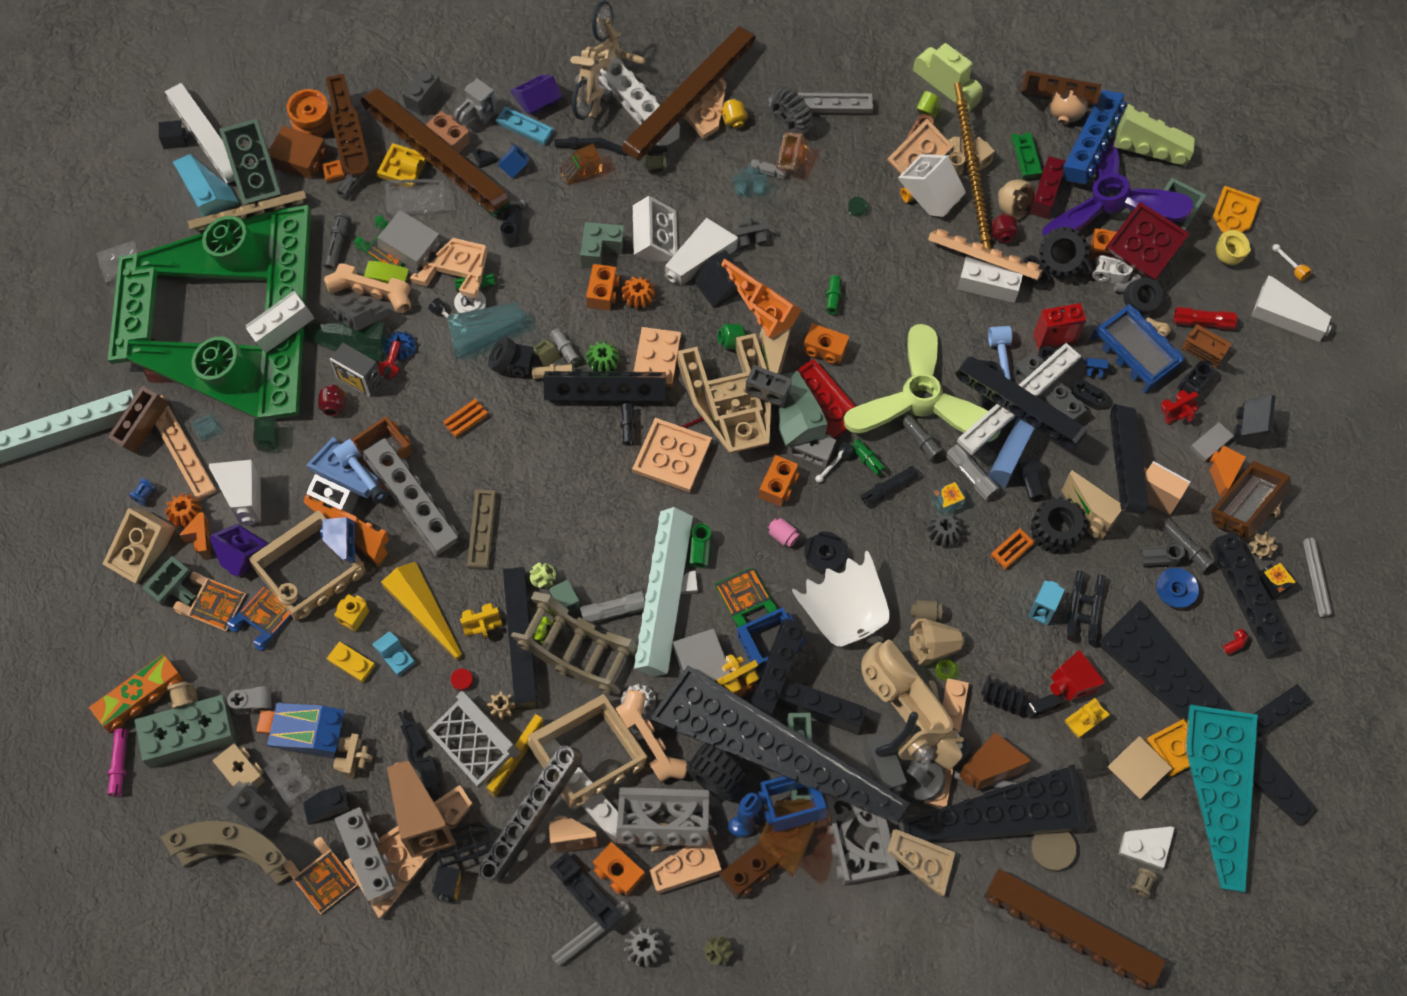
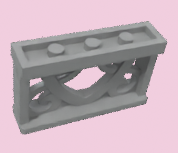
M620 787L617 843L707 846L709 790ZM624 810L633 811V813L624 816ZM658 811H669L677 819L665 826H661L649 817ZM703 812V818L694 815V813ZM636 819L631 825H625L629 820ZM691 821L697 822L701 827H694Z
M825 794L824 801L829 821L826 822L828 836L832 835L834 844H831L833 858L837 857L839 866H836L838 880L842 879L843 885L897 875L899 871L897 861L887 852L891 840L887 821L871 814L872 820L867 822L860 813L863 812L865 817L869 812L850 805L852 808L850 812L845 806H840L843 809V813L837 814L834 810V804L839 800ZM855 818L863 826L876 829L877 832L867 840L864 850L855 846L845 837L850 824ZM836 821L842 822L839 831ZM873 842L878 843L879 849L874 850L872 848V853H869L870 844ZM842 846L849 852L845 856ZM860 859L864 860V868L861 872L853 873L848 869L847 864L849 860L855 861V867L859 865ZM869 862L885 865L883 869L868 871Z

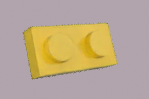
M340 641L326 658L328 662L361 683L365 681L375 667L372 661Z

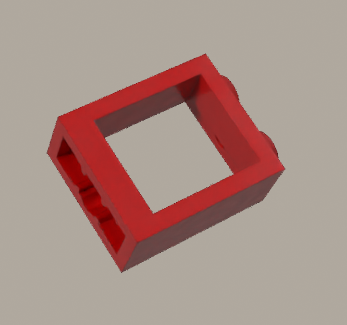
M1081 303L1043 309L1041 311L1033 333L1038 350L1044 346L1056 348L1063 346L1065 343L1068 345L1077 344L1086 323Z

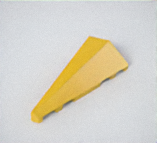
M416 562L397 567L381 581L383 588L456 660L462 657V653Z

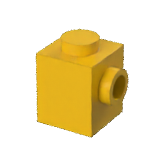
M348 594L345 599L339 602L334 617L339 624L356 632L369 613L366 605L367 602L357 595L353 597Z

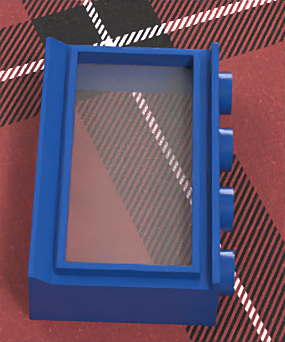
M1127 304L1125 308L1095 328L1090 338L1094 341L1099 336L1104 341L1102 346L1104 352L1108 353L1110 350H1113L1118 355L1116 359L1117 365L1121 367L1126 363L1132 369L1130 373L1131 379L1136 380L1140 377L1146 383L1143 389L1145 394L1179 369L1184 360L1180 351L1169 344L1168 340L1160 335L1153 325L1147 322L1140 315L1139 311L1130 304Z

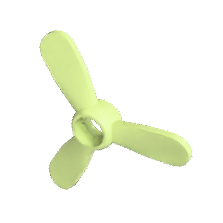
M917 324L911 327L908 334V360L912 377L904 384L903 391L850 409L844 416V426L851 432L863 433L886 424L908 411L913 415L923 417L936 413L951 426L965 433L988 411L971 402L943 393L941 383L933 376L937 361V334L928 325ZM924 390L933 396L930 398H919L912 392ZM1000 431L997 432V433H996L990 440H988L987 442L993 441L994 439H996V438L999 436Z

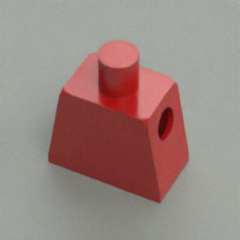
M1078 650L1052 674L1051 679L1054 683L1050 685V689L1054 695L1062 693L1067 700L1072 701L1094 694L1105 682L1081 650Z

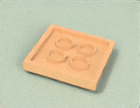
M655 418L632 468V472L690 493L712 442V437Z

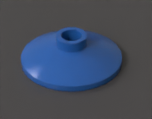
M1170 568L1162 572L1158 577L1156 591L1165 604L1174 608H1185L1193 604L1197 599L1199 586L1195 577L1188 571L1181 568ZM1172 588H1176L1179 593H1175Z

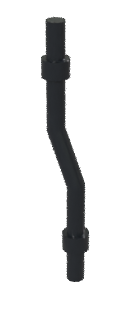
M569 137V139H554L555 147L569 146L570 148H578V146L599 145L620 154H626L622 151L621 145L603 138ZM655 145L646 155L668 153V145Z

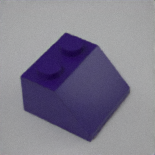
M544 74L510 90L524 112L532 114L540 112L542 110L541 107L545 105L551 106L558 102L557 99L562 97L554 76Z

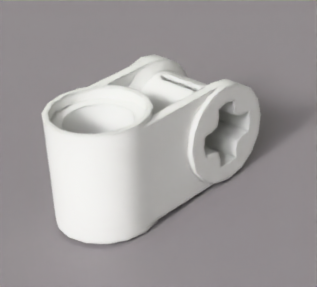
M1098 256L1096 258V269L1092 273V277L1095 280L1115 284V282L1126 283L1130 279L1133 267L1122 260L1108 256Z

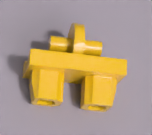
M489 603L482 607L483 612L474 614V611L471 609L463 611L460 621L465 637L482 633L485 639L488 638L486 631L502 626L498 608H494L493 604Z
M733 655L726 656L727 664L723 665L722 669L724 672L729 669L732 672L716 681L719 685H724L725 689L734 693L742 688L736 677L742 675L747 685L759 679L755 669L759 665L754 660L739 667V664L744 662L743 658L740 656L735 659Z
M1094 698L1065 719L1064 722L1079 739L1106 719L1109 713Z

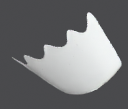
M868 551L865 552V559L862 565H858L848 558L846 570L843 573H836L831 569H826L825 580L822 584H816L807 579L806 594L792 589L793 594L820 631L836 646H844L865 638L886 625L889 621V609ZM859 629H863V630H864L863 632H861V633H859V634L857 633V631H858Z

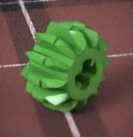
M606 340L603 344L596 341V346L590 345L589 351L586 352L587 365L591 366L592 371L616 370L617 364L620 362L618 348H615L613 343L607 345Z

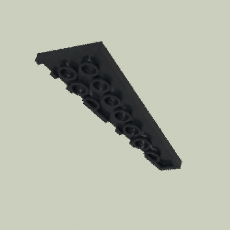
M1075 764L1057 771H1050L1048 774L1039 777L1029 778L1027 781L1015 785L1011 784L983 793L982 796L973 799L968 798L963 802L944 806L942 809L930 813L926 812L903 820L904 833L927 842H943L1085 830L1086 823Z

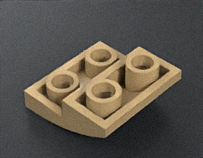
M1140 736L1108 766L1140 799L1172 769Z

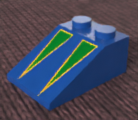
M277 703L267 746L333 759L344 710L321 705Z

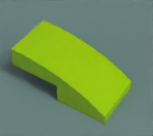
M368 261L363 277L389 284L391 278L405 282L409 269L384 262Z

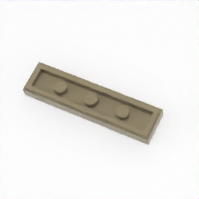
M475 490L467 562L468 569L489 570L497 496L495 490Z

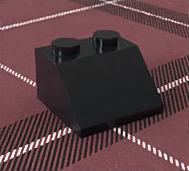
M726 250L709 258L692 278L712 308L740 294L736 284L729 278V273L721 265L723 260L726 259L737 266Z
M1275 395L1245 400L1242 406L1237 408L1235 418L1238 419V424L1235 425L1233 435L1236 436V445L1255 449L1261 448L1272 432Z

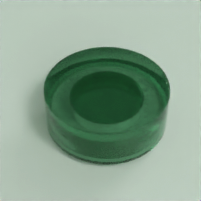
M861 197L852 198L848 203L849 213L856 217L863 216L868 206L866 200Z

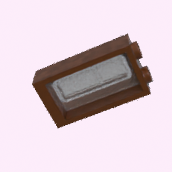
M1253 461L1211 510L1213 524L1230 532L1235 531L1238 537L1250 540L1292 489L1290 475Z

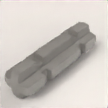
M752 159L750 164L751 170H760L761 173L771 176L777 175L781 179H784L787 173V169H779L777 165L763 161L760 163V160Z

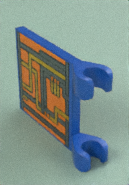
M264 584L241 611L227 622V625L232 632H237L245 621L260 631L262 634L254 640V644L258 650L263 651L270 639L286 623L291 615L268 586Z

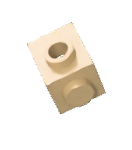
M978 137L972 143L975 144L973 148L976 149L974 153L977 154L975 158L978 160L976 163H978L977 168H979L980 172L992 162L995 150L986 141Z

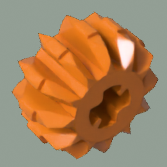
M632 276L631 281L626 280L625 286L622 288L623 300L627 301L629 307L634 305L635 309L638 306H642L645 309L646 304L651 305L652 299L655 297L653 283H650L649 278L643 280L642 276L639 279Z
M180 492L179 497L172 495L173 501L167 502L168 508L165 509L168 521L178 528L181 525L186 528L196 515L202 512L198 498H194L190 493L185 496L182 492Z

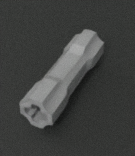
M956 444L947 452L946 457L968 478L985 501L997 494L1000 489L998 485L971 459L970 454L960 444Z
M642 591L626 595L623 598L580 607L582 619L595 624L616 616L644 611L645 600Z

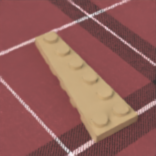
M305 191L188 221L190 229L195 228L196 231L207 229L208 224L224 216H235L242 220L247 218L246 214L254 212V215L257 216L266 213L265 209L273 207V211L283 209L286 203L291 202L292 206L304 203L303 199L306 198Z

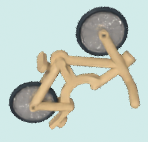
M601 1L597 4L592 17L594 37L600 42H605L594 48L587 47L586 50H582V57L572 56L570 60L575 65H581L579 82L574 89L572 97L573 113L579 120H584L588 116L596 118L600 114L602 108L599 104L601 96L604 94V89L598 86V75L601 69L604 71L609 69L613 55L616 58L628 59L641 65L645 63L643 57L620 50L617 40L621 37V32L613 29V10L607 1Z

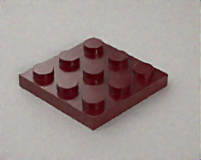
M1139 202L1108 243L1105 250L1146 277L1156 280L1190 233L1144 203Z

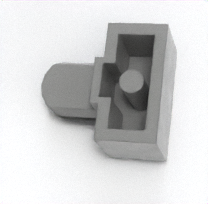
M476 78L464 89L466 100L455 110L454 118L463 125H466L473 118H476L485 125L497 114L494 90Z

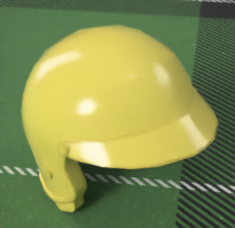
M1236 230L1224 232L1219 237L1216 245V255L1226 265H1236L1242 262L1251 251L1247 237L1242 232Z

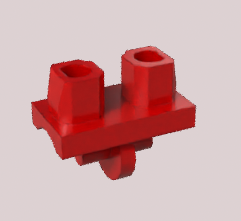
M1182 390L1176 395V402L1173 403L1169 399L1162 401L1161 411L1165 414V422L1169 425L1178 419H1185L1187 422L1193 421L1195 419L1194 413L1198 411L1196 399L1199 395L1195 391L1189 394Z

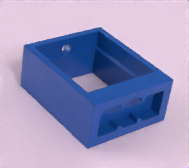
M783 607L737 628L736 636L749 661L756 660L759 665L755 667L756 671L763 669L767 657L762 659L750 635L779 621L781 623L786 618L793 621L789 612L786 613ZM803 637L801 639V642L796 653L802 650V644L804 642Z
M779 777L761 782V792H758L762 805H766L767 811L764 812L767 824H772L775 833L827 818V807L822 793L807 787L814 808L778 818L770 796L806 786L786 777Z

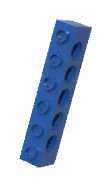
M1102 90L1097 104L1092 109L1063 166L1064 180L1087 184L1089 178L1093 177L1095 166L1100 163L1101 154L1103 151H1106L1108 140L1113 137L1114 128L1116 125H1119L1121 114L1126 110L1127 102L1124 101V93Z

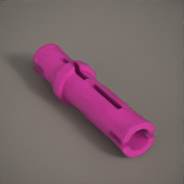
M122 729L114 730L111 767L107 773L109 777L107 796L110 797L112 794H114L113 797L122 796L123 778L126 776L124 766L129 731L124 729V732H122Z

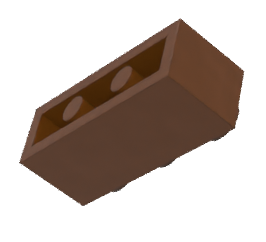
M142 386L108 438L136 454L169 402Z

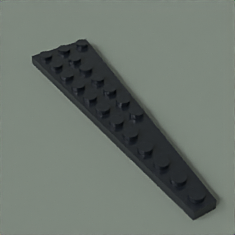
M1141 600L1097 643L1098 646L1181 720L1185 719L1186 723L1188 722V709L1190 705L1233 711ZM1256 738L1253 785L1296 824L1302 825L1316 808Z
M690 666L685 668L650 717V720L654 723L704 744L714 746L723 752L897 825L911 806L903 798Z

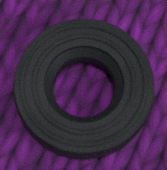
M502 337L494 345L488 359V367L491 370L501 373L508 367L516 348V344L512 339Z

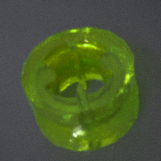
M949 659L940 660L935 668L936 676L944 681L947 678L951 679L955 673V664ZM945 665V668L947 666L950 668L948 674H945V671L943 673L940 671L942 666Z

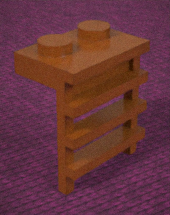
M1196 324L1192 332L1190 331L1182 350L1202 361L1210 362L1217 369L1232 343Z

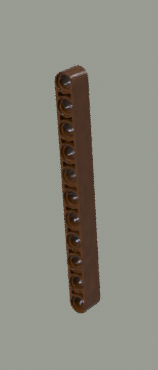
M741 26L737 27L625 140L622 151L635 160L640 161L752 47L756 36Z
M376 88L361 97L363 107L489 212L493 213L509 202L506 192L380 89Z

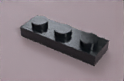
M1298 684L1253 713L1258 715L1256 731L1258 737H1261L1311 702Z

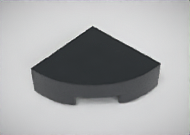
M481 148L472 150V154L480 168L497 161V157L491 151L481 150Z

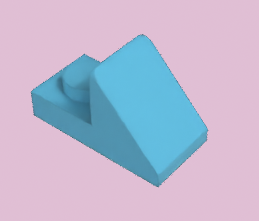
M390 631L372 644L398 677L415 664L412 657L402 647L399 639Z

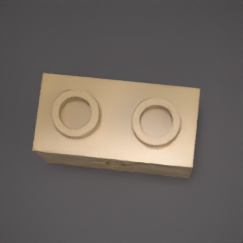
M232 744L212 760L233 786L238 781H241L244 784L250 782L258 788L265 782L261 776L264 773L256 762L252 765L248 761V758L251 756L243 746L238 749L235 744ZM240 767L244 769L241 773L238 770Z

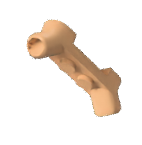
M339 264L335 273L324 278L326 287L332 294L347 288L358 294L364 293L379 300L391 301L396 313H405L411 307V302L408 298L411 287L404 281L391 278L389 284L359 276L355 267L347 264Z
M632 689L627 691L625 703L615 709L627 728L636 724L656 757V759L649 763L661 783L670 777L682 780L686 777V765L688 763L686 760L665 756L663 751L666 750L663 742L660 738H654L651 732L655 729L648 719L644 721L642 718L646 700L645 693Z

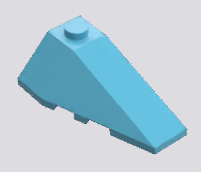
M191 154L173 161L202 217L218 214L239 204L231 187Z

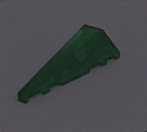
M375 322L358 331L346 326L344 323L306 324L304 326L305 341L315 342L335 352L342 343H345L376 361L377 366L379 362L384 361L386 335L384 322Z

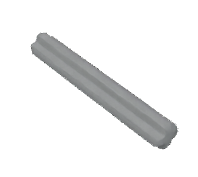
M1306 538L1303 541L1319 616L1329 617L1332 615L1316 539Z
M625 901L615 906L623 916L630 912V907ZM596 922L553 954L554 962L561 966L605 931Z

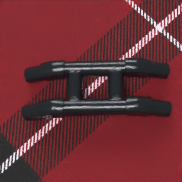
M1077 570L1067 623V640H1075L1077 621L1089 624L1088 644L1094 646L1097 644L1098 622L1106 576L1098 574L1093 596L1081 594L1085 571ZM1080 602L1092 604L1091 616L1078 613Z

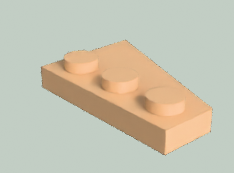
M709 833L707 846L685 845L678 853L669 856L650 870L657 894L718 875L722 872Z

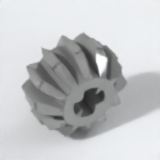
M638 927V935L632 930L630 935L633 939H625V943L630 946L624 948L625 953H631L628 957L630 962L637 958L636 966L639 967L641 961L644 960L645 967H649L648 959L656 963L658 960L654 954L662 955L663 951L657 947L663 946V941L657 940L659 937L658 932L651 936V927L647 928L646 933H643L642 927ZM644 942H647V946L650 948H645L644 952H641L638 945H643Z

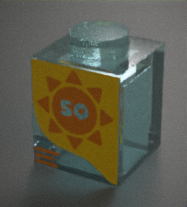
M953 482L933 491L931 501L936 510L944 515L945 511L950 513L961 508L966 496L964 490L958 487L956 482Z

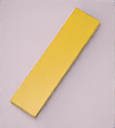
M535 714L515 744L522 753L516 759L511 757L496 772L486 787L488 794L497 797L528 750L529 735L544 726L542 717Z

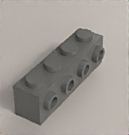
M1033 352L1015 365L1012 375L1021 383L1042 365L1044 360ZM1059 378L1038 396V398L1077 422L1083 419L1087 411L1084 404L1074 397L1069 387L1064 386Z

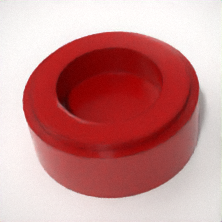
M457 669L451 675V684L457 691H466L473 684L472 675L467 669Z

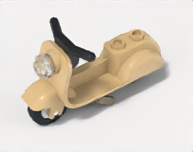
M887 640L883 644L877 642L872 645L862 658L861 668L864 681L870 690L884 702H891L906 722L905 729L892 743L876 748V755L882 756L900 749L898 755L902 760H915L917 764L922 762L924 765L933 759L942 767L950 770L968 755L969 746L964 736L953 728L950 716L938 701L939 695L936 683L930 680L927 687L891 640Z

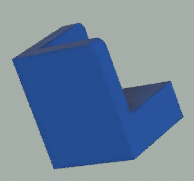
M515 144L500 159L498 166L513 178L528 163L529 156Z

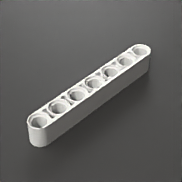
M180 83L164 91L168 101L227 184L234 181L235 178L222 139L183 84Z

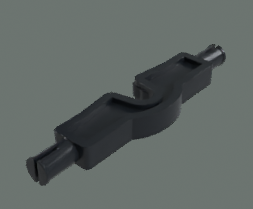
M403 710L405 718L400 711L398 715L403 724L400 728L408 744L407 757L412 767L420 772L427 791L431 790L436 801L438 800L436 793H438L440 798L443 795L439 788L441 781L438 777L432 756L417 757L418 753L427 748V744L419 732L415 721L410 720L407 710Z

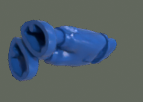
M749 793L740 802L737 817H733L729 822L728 828L733 836L738 838L749 837L755 832L754 824L760 825L763 821V808L758 795Z

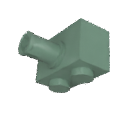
M173 556L165 562L142 588L160 605L170 595L176 596L187 606L191 604V601L185 596L192 601L196 598V595L182 585L183 581L190 574L189 569Z

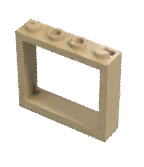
M319 510L248 558L252 568L277 599L279 588L263 568L321 529L323 519L326 518ZM355 554V563H351V568L295 607L292 604L282 605L295 621L307 617L311 610L317 606L324 605L334 594L341 593L352 581L362 578L366 572L364 563Z
M604 694L535 731L528 738V746L545 769L551 759L542 745L601 713L632 758V761L575 794L566 785L561 792V796L569 808L585 804L592 795L596 794L598 796L604 793L611 784L617 785L624 781L626 776L632 772L633 774L640 772L644 768L647 759L646 754ZM558 771L553 775L554 781L559 777Z

